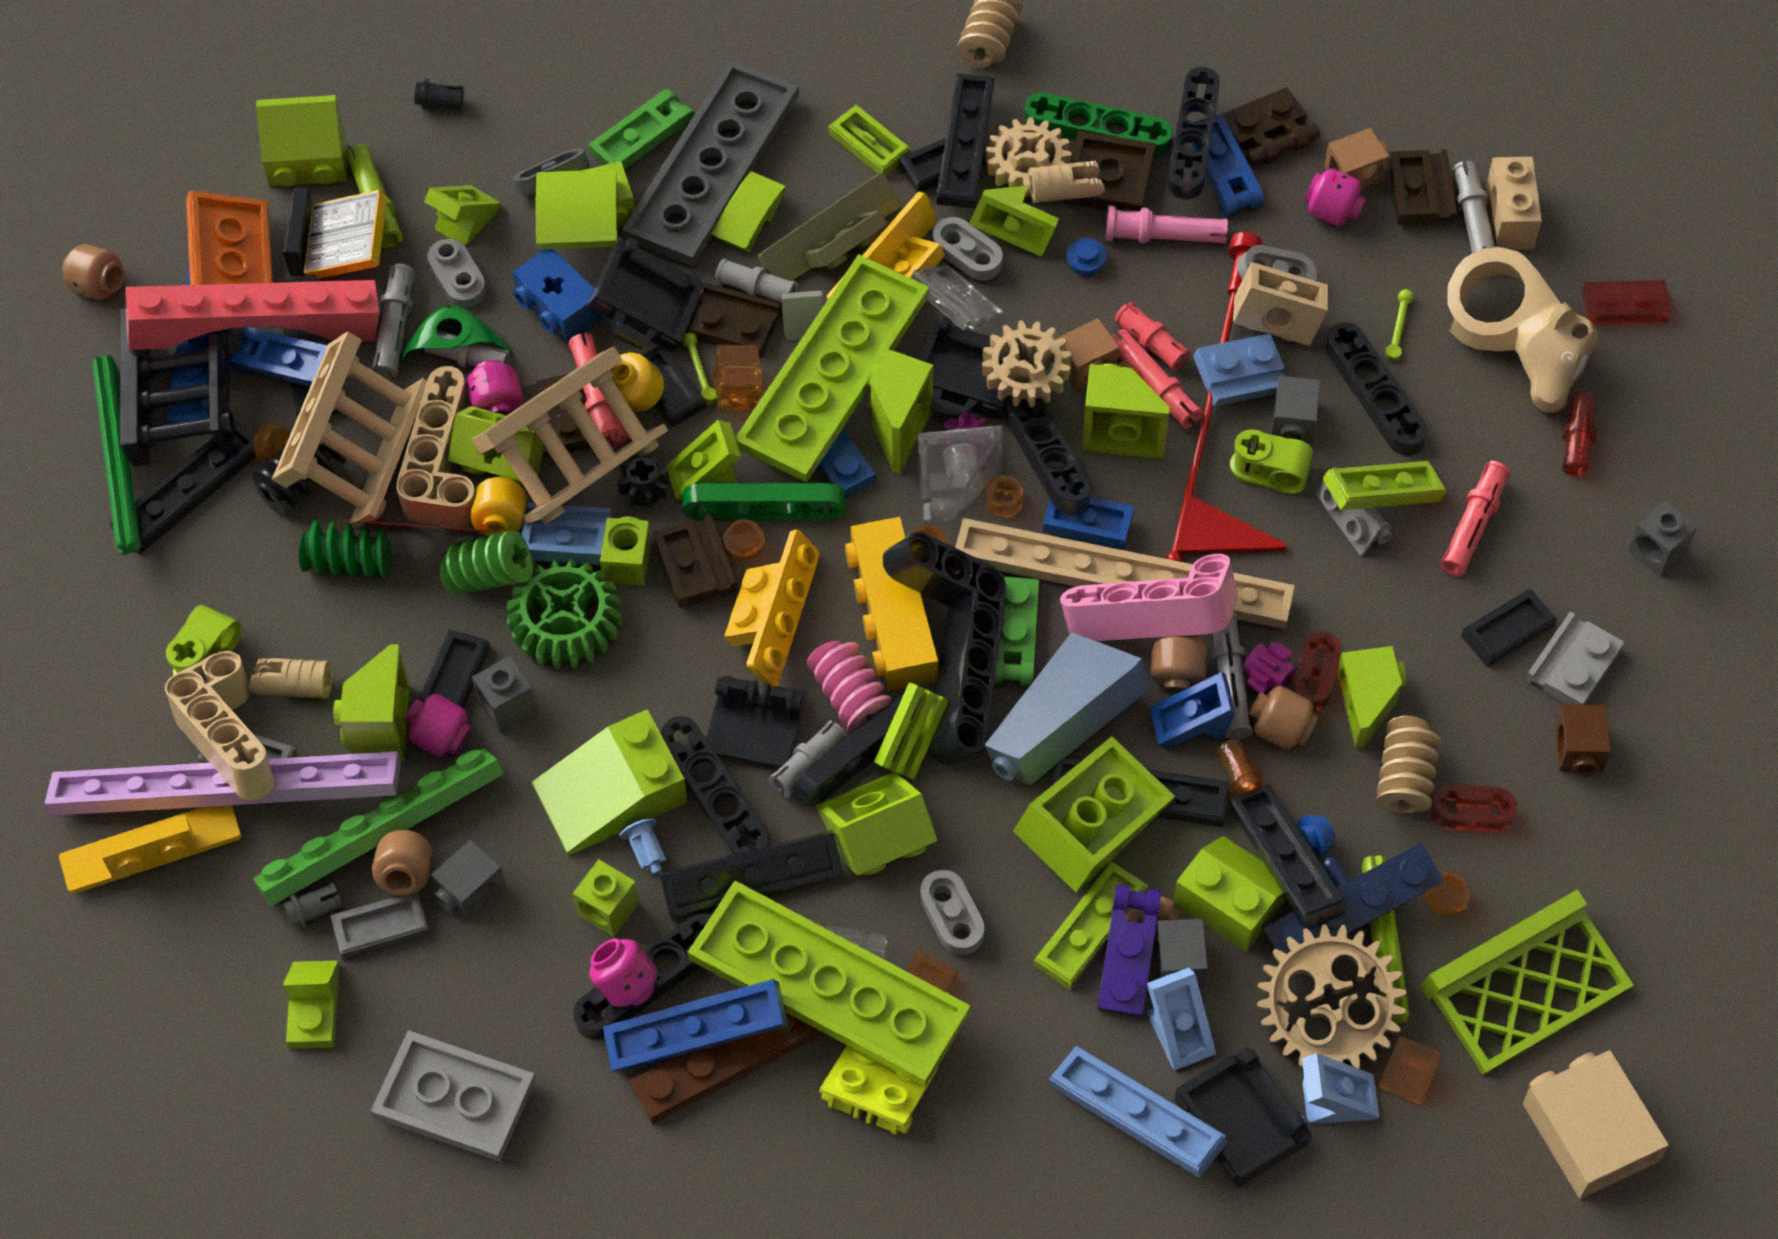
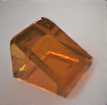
M1398 1037L1379 1087L1422 1105L1442 1054L1405 1037Z

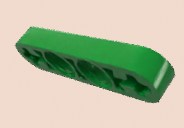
M1041 92L1032 94L1025 101L1024 121L1026 125L1028 118H1033L1034 125L1040 126L1044 121H1048V130L1052 131L1060 128L1062 130L1061 137L1076 140L1078 131L1156 143L1154 157L1166 154L1172 145L1173 128L1168 121L1160 117ZM1040 109L1047 110L1043 115H1037ZM1059 112L1062 113V120H1057ZM1075 115H1083L1089 119V123L1083 126H1076L1069 122V119ZM1120 123L1127 128V131L1122 134H1113L1107 130V126ZM1134 129H1139L1138 137H1134ZM1153 134L1160 135L1157 140L1150 139Z
M698 483L689 485L683 490L682 512L686 517L699 521L705 519V515L711 514L713 521H828L838 519L844 515L845 491L840 486L830 483Z

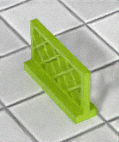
M1578 889L1429 974L1419 985L1428 1001L1434 999L1482 1075L1634 986L1584 911L1588 904ZM1575 925L1579 926L1588 940L1586 954L1562 948L1565 931ZM1556 937L1555 945L1546 943ZM1536 949L1553 954L1549 975L1525 969L1530 951ZM1594 950L1599 957L1593 956ZM1560 956L1584 963L1580 984L1557 978ZM1520 958L1518 967L1510 965L1511 962ZM1591 965L1607 969L1617 985L1607 991L1588 986ZM1502 971L1516 975L1512 997L1488 990L1492 973ZM1523 978L1547 984L1543 1005L1520 999ZM1483 979L1481 988L1472 986ZM1555 986L1578 992L1575 1010L1569 1013L1551 1008ZM1460 992L1478 996L1479 1001L1475 1018L1458 1014L1449 998ZM1586 995L1595 997L1584 1004ZM1486 999L1510 1005L1506 1027L1482 1021ZM1518 1008L1541 1014L1539 1030L1536 1033L1529 1034L1514 1029ZM1549 1016L1558 1019L1547 1025ZM1467 1026L1473 1027L1472 1034L1467 1028ZM1481 1029L1504 1036L1501 1053L1490 1060L1487 1059L1478 1045ZM1512 1038L1522 1040L1510 1047Z

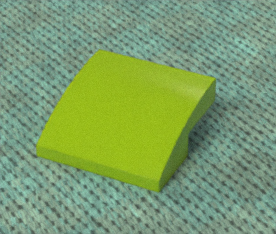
M616 169L536 172L537 250L612 247L618 240Z

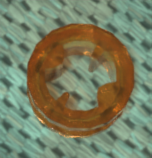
M1009 475L994 477L986 487V506L993 515L1001 518H1008L1017 514L1023 504V487L1021 483ZM1005 492V496H1007L1009 492L1012 494V499L1004 501V497H1002L1001 500H997V493Z

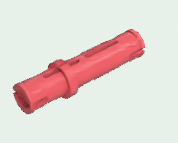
M1127 329L1117 331L1122 337L1121 341L1113 334L1112 338L1119 346L1118 358L1128 368H1132L1170 407L1169 412L1180 423V426L1183 429L1192 427L1188 420L1189 417L1196 424L1202 417L1203 410L1184 393L1181 382L1176 377L1170 378L1130 335Z
M1497 461L1487 462L1476 488L1472 489L1466 498V510L1444 557L1440 561L1441 569L1452 576L1461 577V574L1465 575L1491 515L1496 514L1500 507L1499 497L1511 475L1510 469L1503 463Z

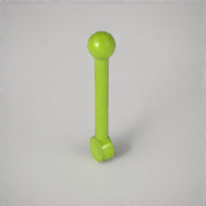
M1403 289L1398 294L1400 306L1391 345L1387 346L1385 351V357L1390 362L1398 361L1402 354V349L1399 346L1408 304L1414 299L1413 293L1408 289Z
M687 332L684 334L682 343L689 349L702 388L701 395L705 398L707 405L713 404L716 400L717 392L709 386L696 348L697 336L692 332Z

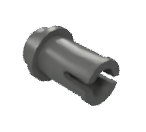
M330 883L326 887L297 898L292 894L289 896L290 900L282 903L291 928L298 925L304 928L306 927L305 922L343 909L340 897L336 895L337 889L334 883Z

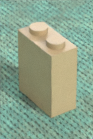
M1610 1050L1598 1056H1595L1593 1052L1586 1053L1575 1059L1569 1065L1570 1069L1557 1075L1553 1071L1539 1075L1530 1082V1088L1523 1101V1106L1579 1199L1660 1162L1669 1146Z

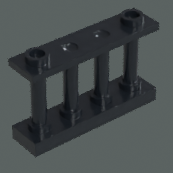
M126 308L121 309L120 446L133 467L150 464V448L154 447L156 442L212 434L222 453L230 451V435L235 434L236 425L234 415L230 410L228 333L233 332L234 328L210 332L209 349L152 358L150 356V349L128 350ZM209 366V383L152 392L150 389V379H154L155 374ZM210 399V417L158 426L150 424V413H154L155 408Z

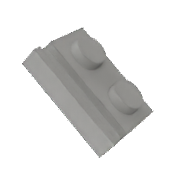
M1570 611L1529 670L1525 681L1530 684L1534 682L1543 687L1542 691L1567 705H1585L1621 652L1624 641L1589 621L1584 623L1576 619V614Z

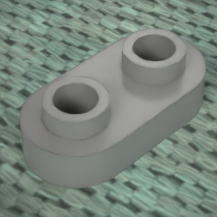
M957 217L944 218L935 225L933 229V242L941 245L945 254L943 258L969 277L980 281L990 280L1000 273L1003 253L1000 246L989 237L969 225L965 220ZM949 241H956V242H958V243H957V244H949L948 242H949Z
M443 239L434 243L427 254L430 271L450 304L460 306L463 309H471L481 304L486 296L484 277L466 247L454 239ZM464 282H470L467 285H461Z
M1256 245L1246 251L1238 261V271L1242 279L1251 262L1316 281L1317 270L1312 260L1298 252Z
M937 870L928 874L921 884L920 899L942 945L946 950L956 955H968L975 952L984 940V922L964 882L956 873L949 870ZM940 893H945L950 896V899L946 902H940L935 897ZM964 930L970 935L965 939H958L954 936V933Z

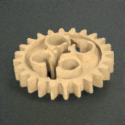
M1324 924L1321 928L1320 937L1314 939L1312 933L1305 928L1303 929L1304 943L1299 945L1289 936L1287 938V945L1290 950L1288 954L1277 949L1273 951V956L1279 963L1278 967L1264 965L1263 971L1272 978V981L1258 983V990L1269 994V998L1257 1002V1008L1269 1010L1271 1015L1265 1017L1261 1021L1262 1027H1276L1277 1030L1270 1037L1271 1044L1285 1040L1287 1044L1282 1054L1283 1057L1286 1058L1295 1051L1300 1053V1068H1303V1058L1318 1053L1342 1063L1348 1060L1351 1066L1360 1069L1359 1056L1363 1054L1367 1059L1375 1062L1377 1057L1373 1047L1378 1045L1388 1050L1391 1046L1384 1033L1399 1034L1401 1028L1391 1021V1017L1405 1016L1406 1009L1395 1005L1394 1000L1405 997L1406 990L1393 988L1392 984L1402 977L1401 971L1387 972L1386 968L1392 962L1393 956L1387 955L1380 959L1376 956L1380 946L1379 941L1372 943L1367 948L1363 946V931L1358 932L1354 939L1350 940L1347 939L1346 926L1342 925L1337 937H1331L1327 925ZM1348 959L1355 963L1358 969L1357 980L1362 982L1366 975L1370 974L1373 967L1376 968L1373 976L1375 977L1373 985L1379 988L1380 992L1386 994V997L1374 993L1367 994L1365 1002L1374 1010V1018L1371 1022L1359 1025L1349 1018L1348 1009L1358 1000L1357 994L1341 998L1337 1010H1331L1328 1004L1310 1010L1311 1018L1321 1017L1330 1024L1331 1033L1327 1038L1318 1041L1311 1039L1305 1032L1306 1019L1301 1017L1297 1020L1296 1025L1293 1024L1289 1032L1286 1031L1289 1024V1013L1283 1010L1284 1007L1277 1005L1276 1002L1280 1001L1290 1006H1294L1297 1003L1298 997L1290 991L1288 986L1292 977L1304 974L1312 978L1315 989L1310 995L1305 997L1306 1005L1321 1001L1324 998L1325 989L1331 988L1333 994L1336 995L1353 988L1352 981L1344 982L1334 977L1331 968L1336 961Z

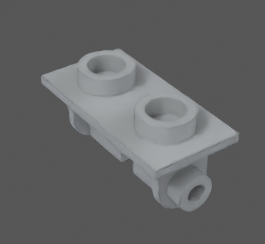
M1323 481L1315 495L1360 556L1365 555L1374 541L1381 545L1391 539V525L1388 521L1384 520L1376 508L1341 511Z

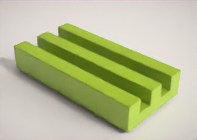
M857 104L828 126L829 135L877 174L883 173L887 176L890 168L895 170L899 166L900 157L911 153V148ZM854 119L894 152L890 153L876 142V139L871 134L861 130L851 120Z
M909 682L874 763L914 780L949 700ZM920 697H922V699H921V701H920V703H919V705H918V708H917V710H916V712H915V714H914V717H913L912 721H910V720H911V717H912V715H913V713H914V710H915V708H916V706H917V704H918V701H919ZM904 737V739H903V741H902V744H901V746H900V748H899V750H898V753H897V755H896L894 761H892L893 758H894V756H895V753H896V751H897V749H898V747H899V744H900L902 738Z

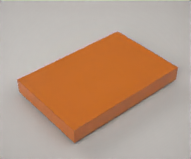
M189 190L186 197L190 285L273 283L268 200Z

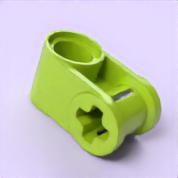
M1253 429L1245 430L1238 434L1234 443L1235 453L1229 463V470L1232 476L1243 483H1252L1272 488L1286 494H1298L1305 489L1313 458V449L1310 445L1298 439H1287ZM1252 441H1256L1254 450L1250 449ZM1246 463H1250L1248 472L1245 471Z
M205 605L195 607L184 626L166 648V658L170 666L173 667V675L218 652H232L241 636L242 625L240 621Z

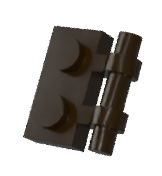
M1288 87L1222 114L1240 150L1242 151L1249 147L1253 148L1245 152L1246 160L1250 166L1260 162L1268 164L1277 160L1279 154L1290 149L1295 151L1303 149L1309 145V141L1320 137V129L1316 123L1305 127L1301 126L1306 122L1307 113ZM1283 134V136H1281V137H1279V138H1277V139H1274V140L1271 139V138H1273V137H1275V136H1277V135Z

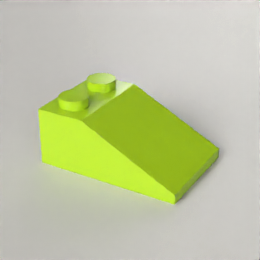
M648 709L606 727L532 781L533 788L568 856L621 833L627 826L637 821L654 818L688 803L685 779Z
M1111 736L1030 803L1013 832L1077 893L1162 812L1175 796Z

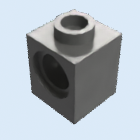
M1278 376L1271 435L1287 439H1298L1306 443L1313 442L1317 421L1320 380Z
M1664 500L1637 525L1628 551L1661 577L1688 552L1698 526Z
M510 656L472 676L478 702L499 733L537 712L532 688Z
M471 839L431 874L436 892L433 894L435 900L446 912L452 914L456 911L466 921L506 886L501 866Z
M1203 918L1157 921L1155 948L1158 979L1190 968L1196 975L1198 986L1204 987L1208 965Z

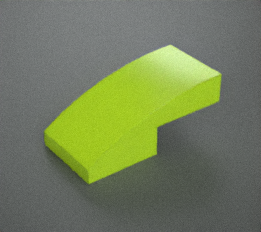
M751 171L728 202L711 235L714 239L749 254L765 221L771 222L787 187Z

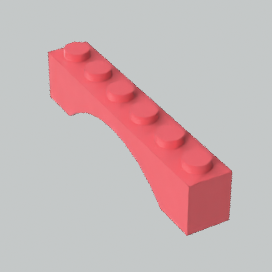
M375 280L126 287L128 350L171 349L186 340L206 333L249 326H272L302 330L330 341H334L344 333L350 332L360 338L361 342H376L379 307Z

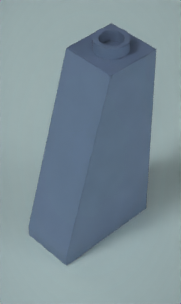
M1071 632L986 742L985 748L992 761L993 770L1005 780L1012 781L1015 779L1031 786L1148 691L1151 683L1142 658Z

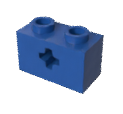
M544 249L512 272L515 285L513 295L523 309H531L538 316L543 328L551 335L556 333L566 344L569 343L571 338L582 334L604 318L600 313L587 307L594 287L554 249Z

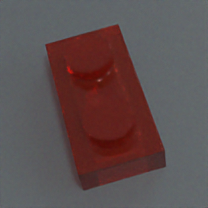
M1665 280L1596 281L1584 283L1582 294L1586 318L1593 324L1668 322L1671 310Z

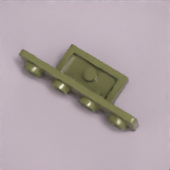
M883 173L877 174L758 255V259L763 267L766 268L768 274L789 281H793L810 268L826 266L830 270L848 259L846 252L856 245L860 249L874 242L879 237L877 231L888 224L885 217L900 208L901 202Z

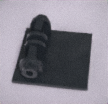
M727 675V677L723 676V679L718 678L715 687V695L718 696L706 735V739L716 754L722 757L781 768L790 759L807 692L798 691L792 687L790 689L783 687L771 688L770 683L762 684L756 680L746 681L733 678L730 675Z

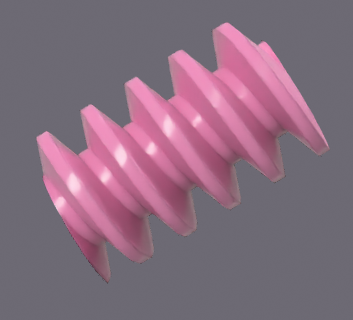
M833 640L818 646L810 654L807 660V667L814 672L815 680L822 686L823 693L830 699L832 708L838 712L840 721L847 726V732L851 735L893 703V700L888 695H882L884 686L881 682H873L876 678V673L871 668L865 669L868 665V660L863 655H857L860 651L859 645L856 642L842 644L839 640Z

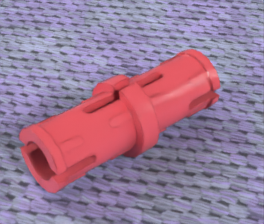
M1133 302L1123 305L1117 312L1115 322L1122 328L1127 329L1139 341V345L1146 352L1151 351L1172 371H1177V368L1180 369L1190 357V350L1166 332L1167 328L1163 323L1153 321Z

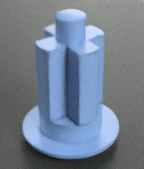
M648 818L627 826L620 833V838L629 839L642 870L647 869V871H651L652 875H658L662 872L660 864L664 863L666 858L652 830L657 821Z

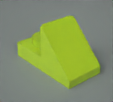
M472 185L431 187L424 201L437 209L436 214L439 217L435 229L446 237L461 242L464 246L470 243L500 210L502 205L501 202Z
M1027 186L984 190L969 225L1042 257L1059 218L1023 203L1028 190Z
M717 420L666 465L676 500L682 501L683 490L692 484L737 483L732 464L741 455L730 423Z
M338 960L299 961L292 963L283 986L289 999L286 1044L289 1049L334 1048L340 965Z

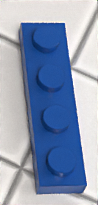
M772 979L603 1026L611 1071L620 1073L788 1027L780 984Z

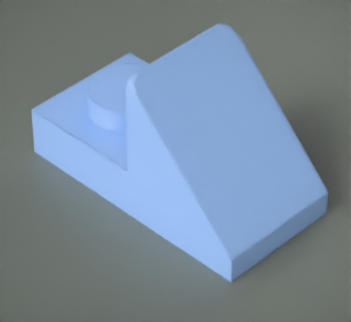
M1186 968L1147 983L1153 1008L1148 1010L1147 1014L1172 1068L1177 1070L1217 1055L1195 973L1190 968Z
M1318 1053L1302 1059L1304 1070L1302 1085L1308 1122L1316 1124L1368 1121L1380 1118L1374 1074Z

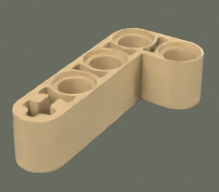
M452 366L437 368L428 377L399 472L396 489L404 516L409 520L450 528H466L472 525L470 513L475 498V488L472 481L467 477L449 473L452 462L448 461L455 415L469 407V398L462 372ZM428 459H434V460H432V461H430V462H423V461H426V460H428ZM417 494H423L422 496H419V497H413L414 495H417ZM457 500H464L461 503H453Z
M230 651L218 652L169 678L165 684V692L178 727L235 793L245 800H259L270 794L275 787V779L270 762L262 743L232 711L249 699L251 691L247 688L249 683L240 656Z

